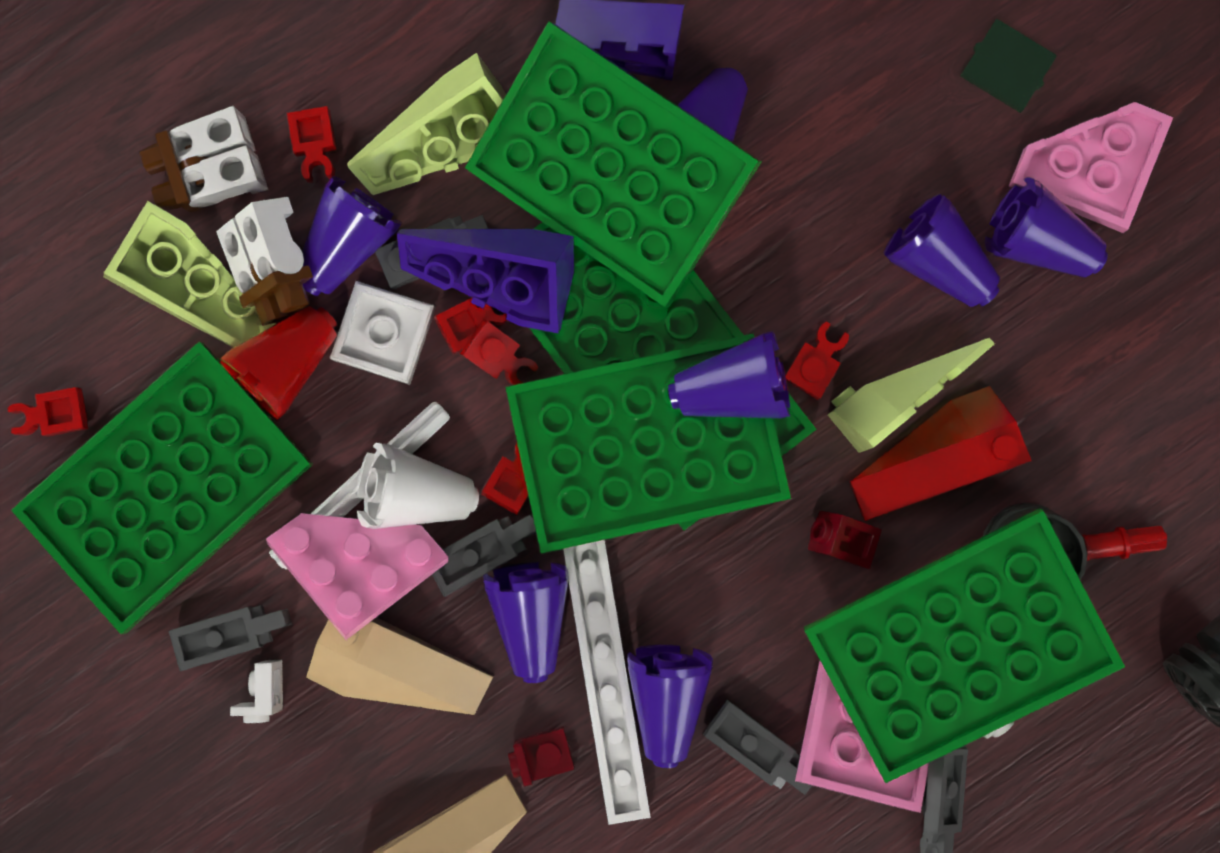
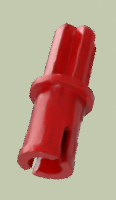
M1119 526L1113 532L1082 535L1087 551V561L1114 556L1128 559L1130 554L1159 551L1167 547V534L1162 526L1125 530L1123 526Z

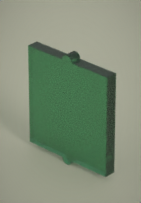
M996 19L983 41L976 43L973 47L975 53L960 77L1021 113L1035 90L1041 89L1044 85L1042 79L1057 55Z

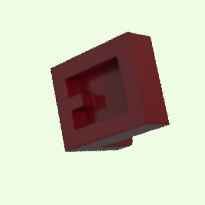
M820 511L811 527L808 550L870 570L882 529L845 515Z
M564 726L516 739L513 744L514 752L508 753L514 778L521 777L524 787L532 785L533 781L575 770Z

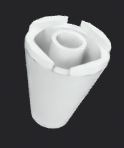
M375 443L373 447L377 450L376 453L367 452L363 460L356 498L364 499V511L357 510L361 526L378 529L466 519L470 512H474L477 508L479 501L478 489L474 487L472 479L389 444Z

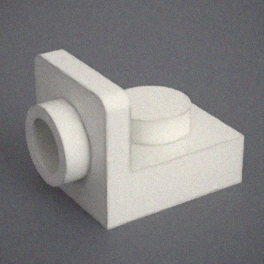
M264 660L255 663V670L250 672L248 684L249 693L251 696H255V702L239 703L230 707V716H243V723L269 722V715L283 710L282 660Z

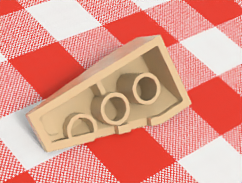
M377 617L347 640L328 620L317 641L306 678L345 697L475 715L494 677Z
M505 774L372 853H492L527 813V809L508 775Z

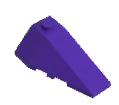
M400 229L397 232L400 268L443 290L452 287L472 297L471 303L481 308H484L487 304L508 314L506 320L518 326L559 333L574 274V236L537 229Z

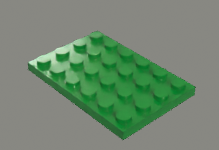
M548 21L465 169L557 233L574 236V244L662 306L669 307L762 161L573 35Z
M754 333L505 387L541 554L791 499L773 418L683 416L680 408L673 409L669 397L668 385L675 383L674 377L676 373L754 338Z
M199 341L11 511L122 635L127 634L307 471L313 463L248 391L224 369L220 360L211 350Z
M1040 508L804 626L807 637L885 783L1125 668L1044 510Z

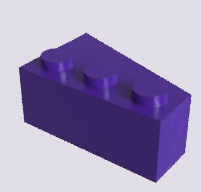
M560 0L556 25L628 73L672 81L684 5L602 0Z

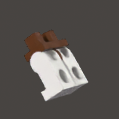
M234 106L178 126L170 132L165 130L156 133L157 143L139 151L146 172L154 175L165 170L167 171L169 181L151 187L155 205L164 211L182 207L191 213L202 209V207L211 206L244 193L251 192L256 194L268 190L259 158L254 153L256 149L246 118Z
M288 197L251 202L235 218H232L216 231L236 285L240 292L243 293L239 296L243 309L255 306L262 326L281 322L290 317L288 312L296 311L309 304L303 284L313 278L309 265L303 266V253L300 247L293 242L285 220L294 213Z

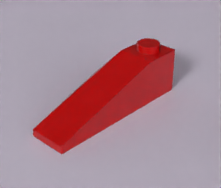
M988 386L948 401L935 414L916 427L908 436L884 453L849 483L863 520L866 521L1032 460L1016 420L992 388Z

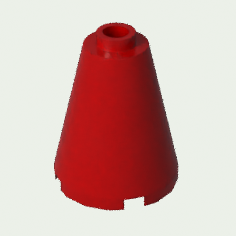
M307 306L227 351L220 358V363L238 383L257 399V403L269 415L279 419L283 414H286L336 339L337 333L334 328L337 326V322L324 308L319 307L315 310Z

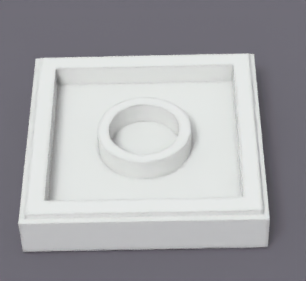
M356 281L330 359L410 385L436 307Z

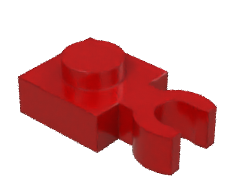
M328 106L287 113L293 153L296 157L306 155L301 165V173L308 183H313L312 170L318 165L325 166V174L329 180L332 176L335 177L334 165L325 154V152L337 150L331 112Z
M472 298L436 315L434 319L454 355L463 350L483 320L493 325H502L508 322L506 320L508 314L497 315L493 312L492 307L487 304L484 308H477L475 304L471 303Z
M486 320L481 322L460 352L463 357L495 379L498 378L502 370L505 371V377L511 385L523 383L517 378V370L521 366H526L535 372L538 369L537 364L533 360L523 356L515 357L514 353L520 345Z
M827 321L816 332V347L805 342L785 374L788 383L817 400L822 397L841 364L831 357L832 354L844 348L849 340V334L845 332L837 343H830L825 336L826 331L830 327V323Z
M79 387L35 394L36 407L23 403H15L7 407L9 413L18 414L23 412L26 416L24 425L11 428L12 434L31 435L39 426L42 436H54L89 429L83 391Z
M516 443L514 462L502 456L483 488L481 495L517 515L528 497V491L518 444Z

